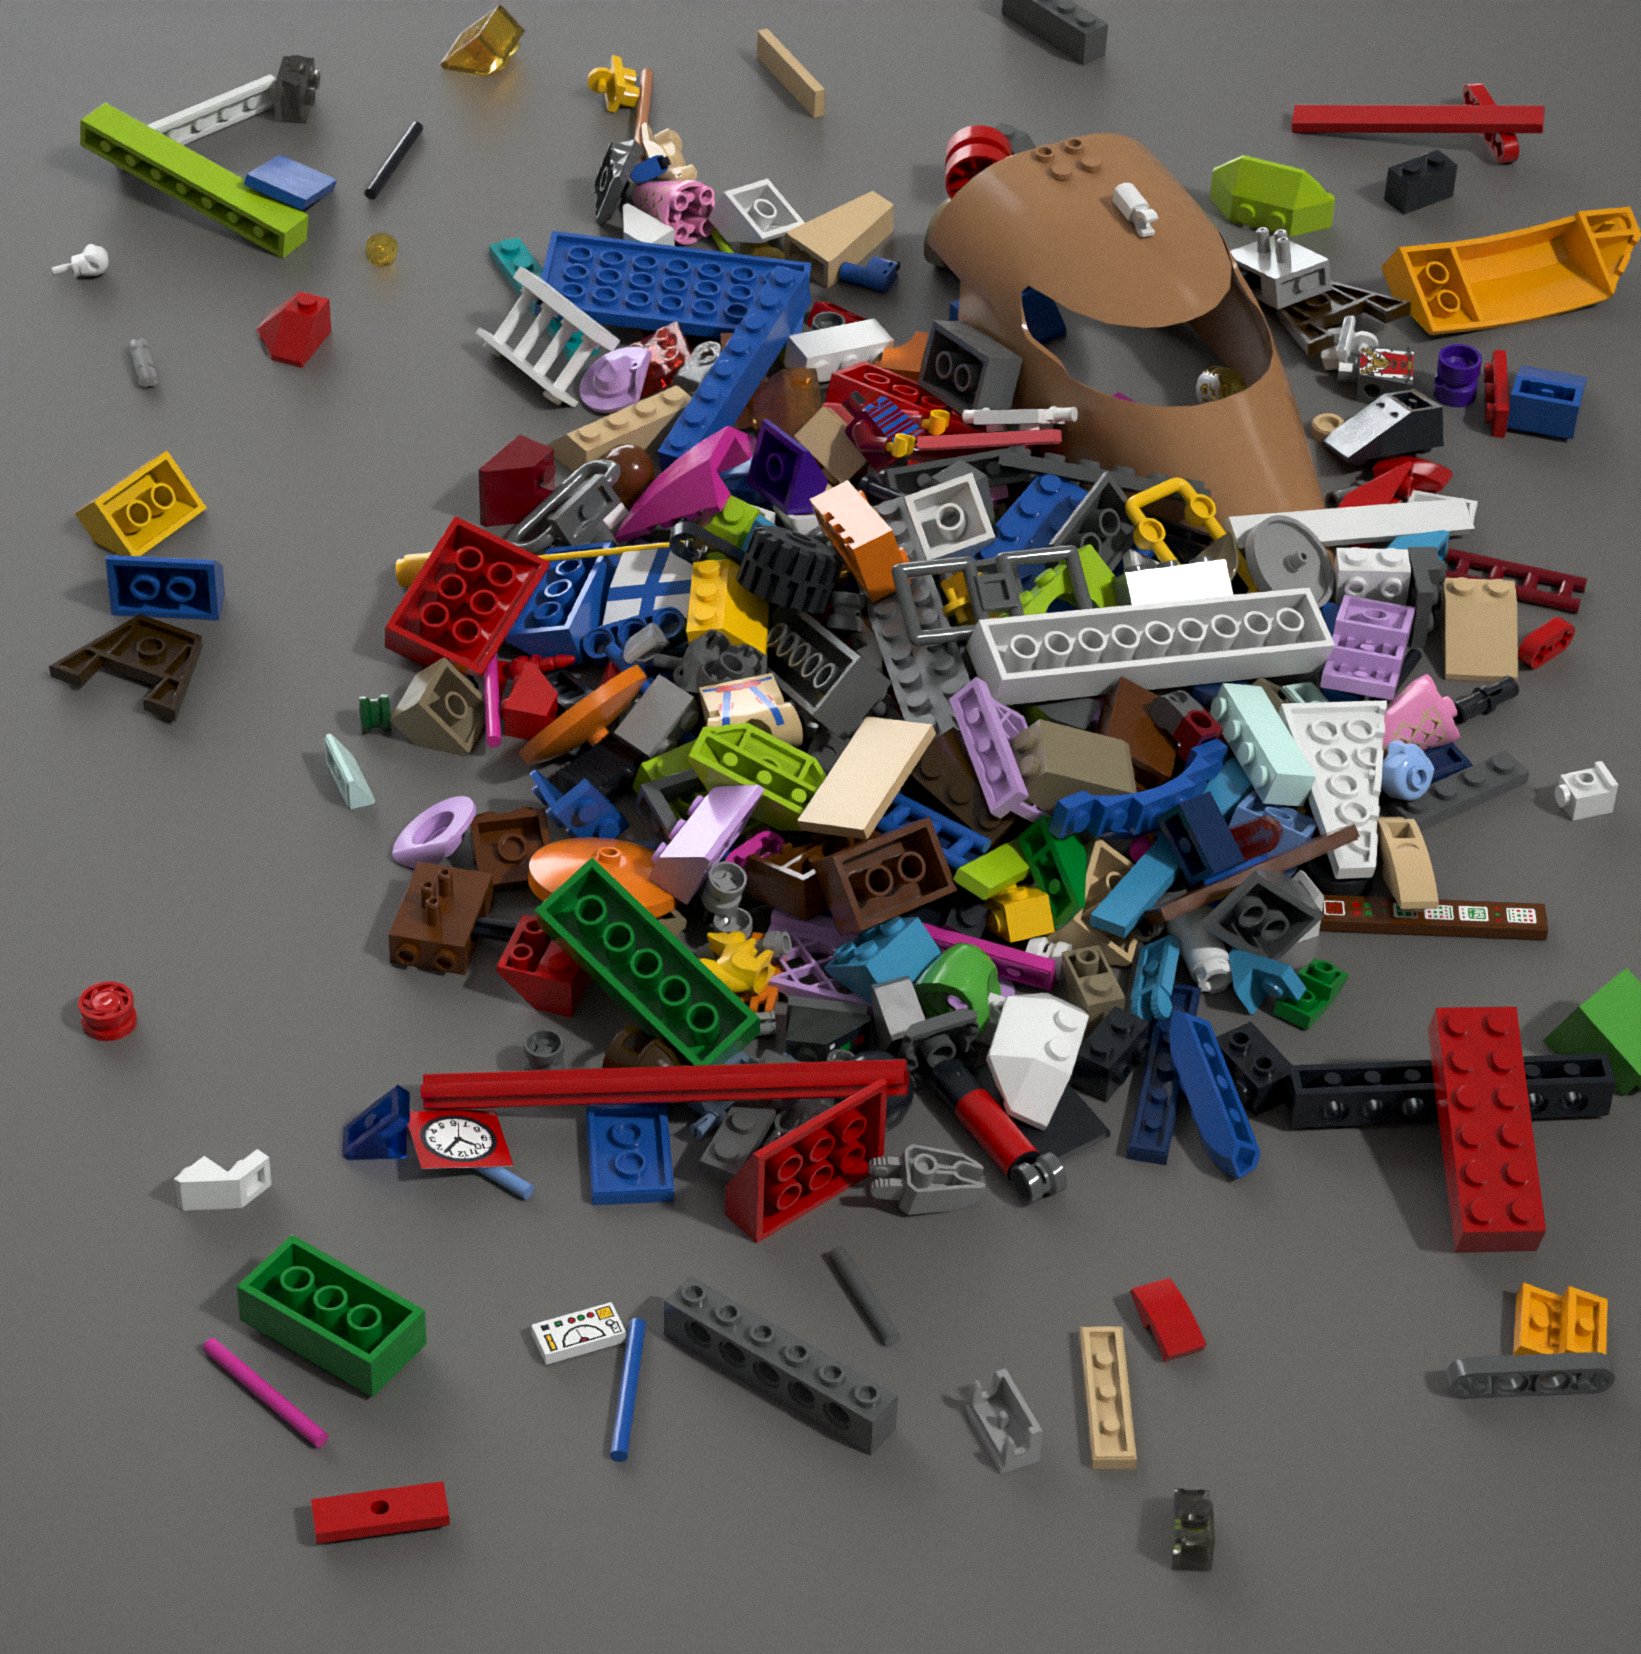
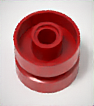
M973 125L959 130L950 138L945 152V187L951 199L973 177L989 166L1012 156L1010 142L1002 132L990 126Z

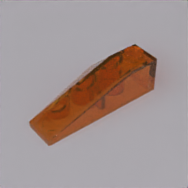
M796 367L794 369H781L757 388L747 403L749 421L753 428H759L760 430L762 420H769L800 443L794 435L822 408L816 368ZM814 457L818 466L822 470L824 466Z

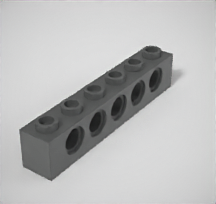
M691 1275L664 1300V1335L871 1456L896 1430L898 1395Z

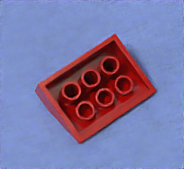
M454 516L386 624L385 648L411 661L427 666L445 657L460 673L482 678L549 569L550 562Z
M881 1078L753 1153L726 1185L725 1215L757 1244L871 1176L868 1173V1162L873 1158L884 1157L888 1082Z

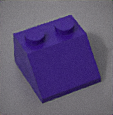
M762 420L746 483L786 515L814 513L809 499L826 491L827 478L809 450L771 421Z

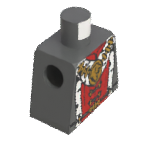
M1363 347L1360 349L1358 364L1339 362L1337 382L1356 384V400L1365 404H1371L1383 394L1410 390L1413 387L1414 347Z

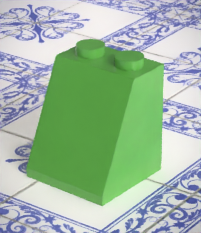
M1625 968L1573 1011L1543 1042L1547 1047L1560 1055L1608 1053L1616 1080L1614 1090L1624 1096L1636 1086L1641 1090V983L1628 968Z

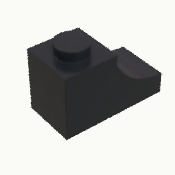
M957 892L955 895H945L898 916L901 918L919 917L922 923L980 939L991 910Z

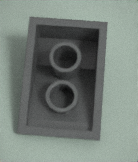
M1254 870L1200 922V925L1206 931L1238 950L1278 961L1324 915L1306 888L1283 872Z

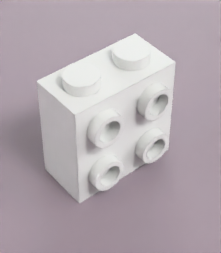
M1336 548L1333 570L1334 589L1329 602L1341 605L1344 595L1406 606L1411 577L1408 550L1395 548Z

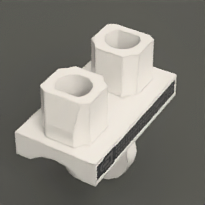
M1355 316L1345 317L1342 327L1327 329L1328 332L1334 335V346L1322 350L1321 357L1326 371L1337 370L1339 362L1357 364L1361 348L1379 346L1376 336L1367 331L1355 333Z

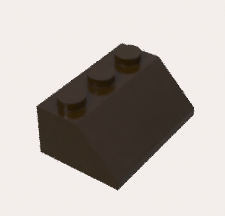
M954 727L931 741L904 783L937 813L991 839V846L986 854L994 850L1024 819L1011 811L1001 819L991 814L963 736Z

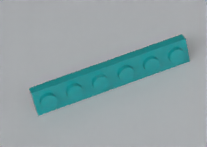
M519 237L505 239L502 242L489 245V256L519 296L522 295L520 290L523 285L514 279L513 276L520 266L541 278L543 268ZM533 301L529 309L537 318V316L535 315L536 301ZM560 318L552 319L545 329L552 339L563 325ZM580 330L578 333L574 332L562 349V353L569 361L583 342L581 337L584 333ZM600 347L598 350L594 348L589 356L599 354Z

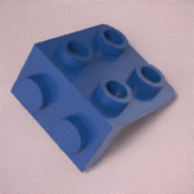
M537 769L530 773L531 778L536 784L532 787V791L544 805L548 804L550 806L546 810L547 815L559 828L566 825L568 827L566 832L571 838L597 837L615 839L631 826L627 818L586 778L563 795Z

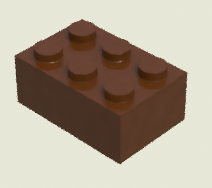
M930 817L908 822L812 862L840 936L863 931L958 890Z

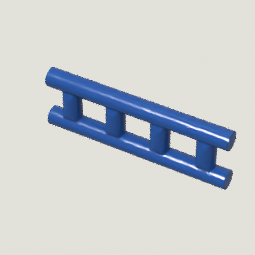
M897 793L890 804L894 809L885 817H882L874 829L884 833L899 827V824L908 816L917 820L930 817L936 834L941 831L957 839L948 850L942 847L949 868L956 872L959 867L969 863L963 856L971 848L986 853L991 846V839L900 793Z

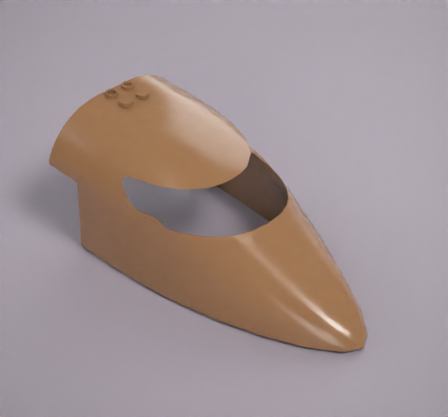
M1093 133L1071 137L1050 145H1042L1035 149L1009 156L989 166L973 177L946 205L934 224L929 235L928 244L961 280L958 321H967L1023 359L1021 373L1017 380L1010 410L1049 409L1051 406H1056L1057 408L1076 407L1077 420L1075 422L1065 421V424H1053V429L1061 430L1062 442L1052 445H1036L1034 457L1044 458L1045 453H1053L1065 456V462L1079 465L1080 459L1101 463L1100 469L1114 471V466H1122L1135 469L1134 475L1148 478L1149 472L1168 475L1170 479L1177 477L1204 482V488L1211 490L1210 498L1216 505L1214 517L1225 532L1223 522L1232 516L1326 509L1292 388L1269 326L1255 296L1243 278L1219 230L1181 183L1139 141L1120 134ZM1123 183L1133 184L1149 204V209H1153L1157 213L1158 221L1150 222L1151 227L1155 231L1154 235L1147 237L1139 236L1134 222L1128 221L1112 201L1115 187ZM1027 286H1030L1073 312L1107 324L1153 328L1187 321L1232 374H1235V376L1239 374L1241 376L1239 380L1244 381L1239 382L1246 384V386L1241 384L1245 390L1221 400L1193 406L1174 407L1143 405L1121 400L1094 390L1069 377L1062 362L1032 337L1025 321L1021 292ZM1079 483V487L1087 492L1094 486ZM1123 491L1128 499L1136 495V493ZM1161 498L1140 508L1141 511L1208 533L1203 526L1194 527L1186 521L1184 509L1187 503ZM1325 546L1334 570L1333 546ZM1177 551L1179 557L1184 560L1181 553Z

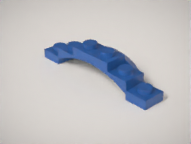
M1216 738L1191 748L1182 774L1170 782L1147 791L1107 796L1091 795L1086 790L1060 799L1057 801L1048 831L1058 839L1081 831L1093 834L1095 837L1101 836L1113 839H1129L1147 835L1160 828L1156 817L1179 803L1204 793L1208 785L1207 780L1214 779L1222 770V761L1227 746Z

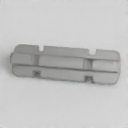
M144 338L139 340L133 339L130 342V352L136 374L139 377V385L143 388L148 386L154 387L158 383L156 379L157 374L151 352L148 349V342Z

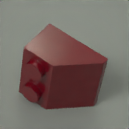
M519 434L478 469L480 525L491 527L519 524L555 490L556 466L554 465L553 448Z

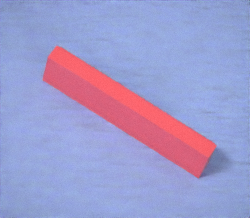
M1057 429L917 437V447L920 451L1052 445L1062 442L1061 430Z

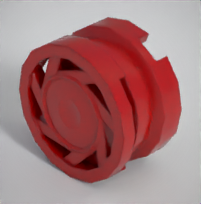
M115 981L100 982L91 985L80 995L78 1009L81 1014V1025L84 1032L91 1038L99 1041H115L126 1037L136 1027L137 1013L134 1008V996L131 989L126 985Z

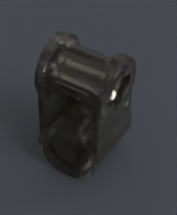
M708 341L698 345L684 366L673 377L671 388L677 385L693 397L722 352L719 343Z

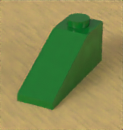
M1042 815L1018 837L1037 888L1049 896L1054 929L1060 930L1085 907L1087 854L1078 833L1058 839L1048 831L1052 817Z

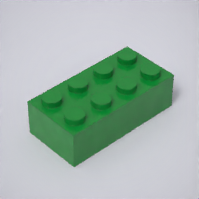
M294 1235L288 1237L237 1285L240 1321L371 1397H374L427 1344L424 1309Z

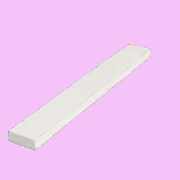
M1464 498L1232 516L1223 522L1226 533L1230 532L1233 534L1236 547L1241 554L1245 553L1246 539L1252 528L1274 515H1284L1300 521L1318 537L1324 547L1393 541L1396 536L1439 530L1450 532L1449 536L1467 535L1475 529Z

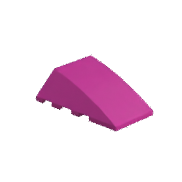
M727 426L702 440L675 460L649 485L632 505L614 536L617 542L621 543L650 534L657 524L666 529L673 527L676 524V520L686 517L688 521L699 519L703 515L701 511L709 509L712 514L721 512L731 493L718 474L749 461L754 454L757 443L756 437Z

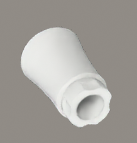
M1205 905L1170 920L1166 932L1167 935L1174 934L1181 942L1179 952L1197 986L1202 988V992L1208 991L1214 994L1227 989V986L1233 980L1229 955L1224 941L1206 931L1200 925V922L1214 910V908Z

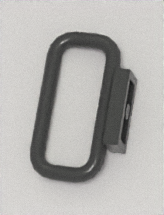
M596 459L581 465L516 525L505 540L533 554L545 550L558 537H560L565 546L577 545L621 503L612 489V486L621 475L620 465L615 461ZM594 475L551 517L547 519L551 525L542 534H540L537 538L533 539L532 541L521 542V540L527 534H529L544 518H546L579 485H581L587 478Z

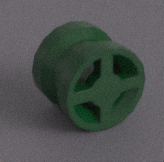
M381 694L375 699H369L367 696H358L361 732H370L372 728H381L383 731L392 730L389 695Z

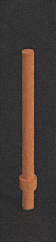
M648 68L641 72L640 94L638 97L634 140L643 149L642 124H648L654 75L653 71ZM645 150L637 164L647 160Z

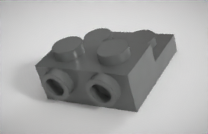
M1407 547L1411 577L1406 606L1416 607L1409 635V643L1411 648H1425L1427 633H1432L1435 610H1440L1441 608L1439 584L1440 582H1445L1446 567L1444 561H1439L1436 547Z

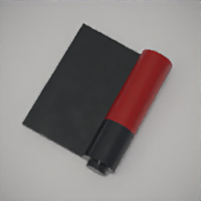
M946 1059L934 1067L930 1076V1085L1010 1181L1011 1168L1024 1162L1032 1164L1038 1156L1048 1152L1053 1153L1061 1162L1110 1137V1130L1069 1083L1065 1087L1048 1126L1043 1131L1007 1115L1003 1104L1005 1100L995 1084L987 1062L969 1070L960 1059Z

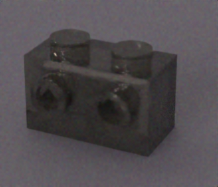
M301 55L283 56L273 88L275 122L307 123L311 106L313 107L315 104L316 89L320 87V71L315 70L314 58Z

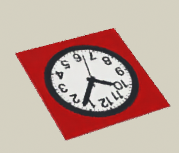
M495 1109L404 1112L421 1169L514 1166Z

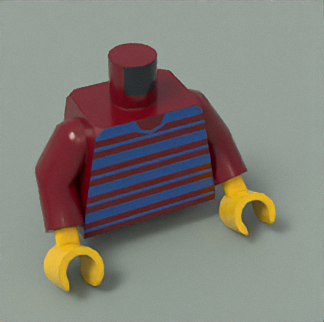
M855 391L842 404L854 418L845 428V434L877 473H880L905 455L912 454L917 443V437L924 436L926 433L925 429H928V432L933 435H940L949 425L950 414L947 411L932 410L929 420L925 419L924 415H906L884 396L869 404Z

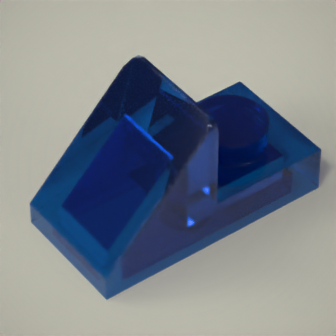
M397 1084L343 1126L342 1157L347 1160L400 1159L406 1157L407 1135L405 1127L410 1122V1092Z

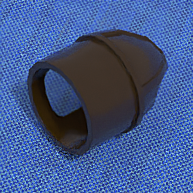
M629 1025L623 1028L612 1040L606 1051L602 1068L683 1065L677 1052L664 1039L655 1038L645 1031ZM635 1034V1044L632 1051L625 1047V1042L630 1036Z

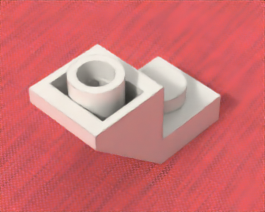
M257 1149L244 1160L238 1161L228 1172L203 1156L193 1165L184 1168L174 1178L177 1207L182 1211L243 1208L272 1185L269 1156Z

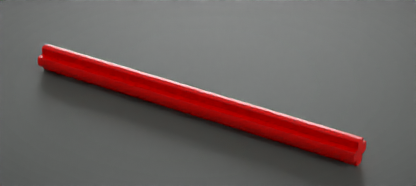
M906 1059L430 1073L423 1074L420 1095L423 1099L424 1110L849 1098L883 1078L888 1082L887 1097L908 1096L909 1071H907Z

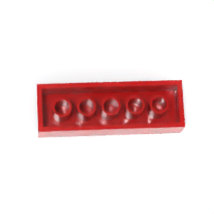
M863 361L831 373L825 403L843 404L852 393L857 391L869 404L884 396L899 409L919 411V415H924L925 419L928 420L932 410L949 412V425L940 435L992 433L986 432V425L964 424L961 414L918 385V382L869 362ZM925 429L926 433L924 436H937L929 433L928 429ZM1036 445L1025 446V449L1031 450L1030 456L1034 455ZM1010 447L940 450L928 452L971 455Z
M1517 1006L1436 1008L1428 1027L1454 1252L1537 1251L1546 1233Z

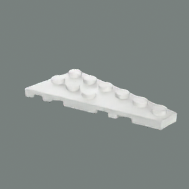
M1387 700L1281 704L1278 713L1316 775L1307 798L1320 835L1353 824L1356 825L1360 835L1358 840L1327 852L1336 879L1372 878L1376 868L1377 821L1380 806L1378 805L1382 781L1384 753L1382 746L1385 734L1384 717Z

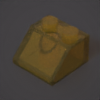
M499 4L460 33L439 65L445 70L485 77L493 70L498 73L511 61L508 57L521 46L519 39L525 30Z

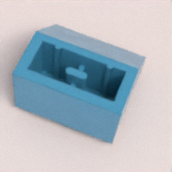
M896 916L860 931L861 934L856 939L841 945L833 953L835 958L824 969L830 976L856 995L872 1004L871 985L907 975L913 983L942 952L919 917L901 918Z

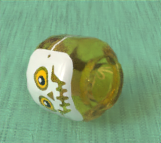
M1211 366L1205 369L1196 384V395L1201 404L1221 400L1246 390L1244 378L1238 371L1221 366Z

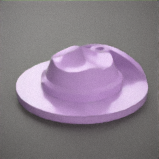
M624 347L613 352L611 351L595 361L585 372L580 383V396L585 405L596 412L613 413L638 403L652 351L641 347Z
M457 796L428 808L411 821L400 833L393 846V858L399 864L414 869L418 861L438 865L443 858L452 855L465 837L464 832L475 817L476 805L469 797Z

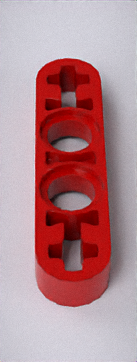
M1482 83L1464 86L1462 94L1464 105H1496ZM1480 133L1499 163L1516 162L1518 160L1519 143L1514 133Z

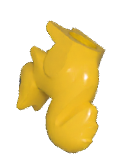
M740 931L708 933L707 938L711 943L708 947L720 957L717 961L706 958L699 960L733 993L746 991L760 994L775 973L776 968L770 965L774 952L768 949L756 957L758 950L754 948L757 942L756 939L750 938L746 940L745 934Z

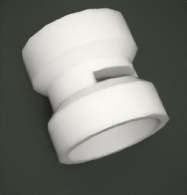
M1037 936L1030 938L1025 952L1055 960L1056 978L1058 981H1062L1065 977L1062 952L1072 950V944L1062 941L1051 943L1048 942L1046 937Z

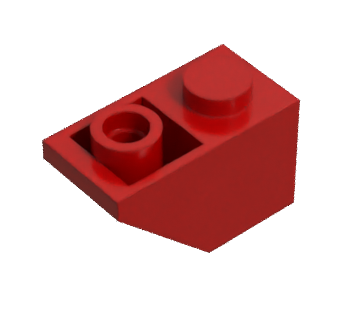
M527 662L521 675L514 677L509 698H504L501 703L500 719L504 720L505 736L530 741L558 718V693L535 663Z

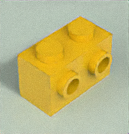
M1027 883L1014 884L983 900L984 904L982 905L991 910L985 927H988L989 931L1010 943L1055 932L1048 894Z

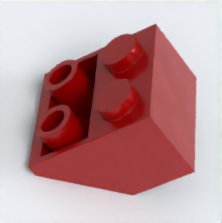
M524 914L496 966V972L534 1009L571 1018L591 979L538 926L536 917Z

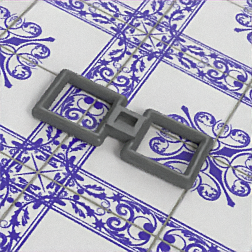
M1074 545L1001 552L995 557L998 573L985 575L978 574L975 560L971 556L895 564L891 569L909 643L913 646L967 641L970 640L978 620L990 619L989 614L1009 612L1010 617L1023 616L1024 611L1012 566L1065 560L1078 610L1093 609L1078 549ZM963 572L976 624L921 631L908 577Z

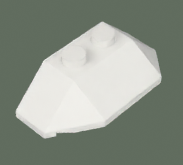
M1049 993L1007 996L986 1058L995 1084L1005 1100L1003 1104L1007 1115L1044 1131L1074 1068L1089 1015L1083 1009Z

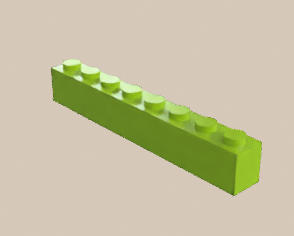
M105 102L81 119L80 145L280 258H285L307 241L309 215L246 187L243 178Z

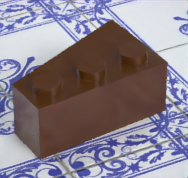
M873 830V832L871 833V835H870V837H869L868 839H870V838H872V837H875V836H877V835H879V834H882V833ZM818 833L811 835V843L793 848V845L789 842L779 846L780 853L761 858L758 853L747 856L749 896L789 913L798 919L805 921L812 919L820 912L829 908L812 862L865 841V839Z

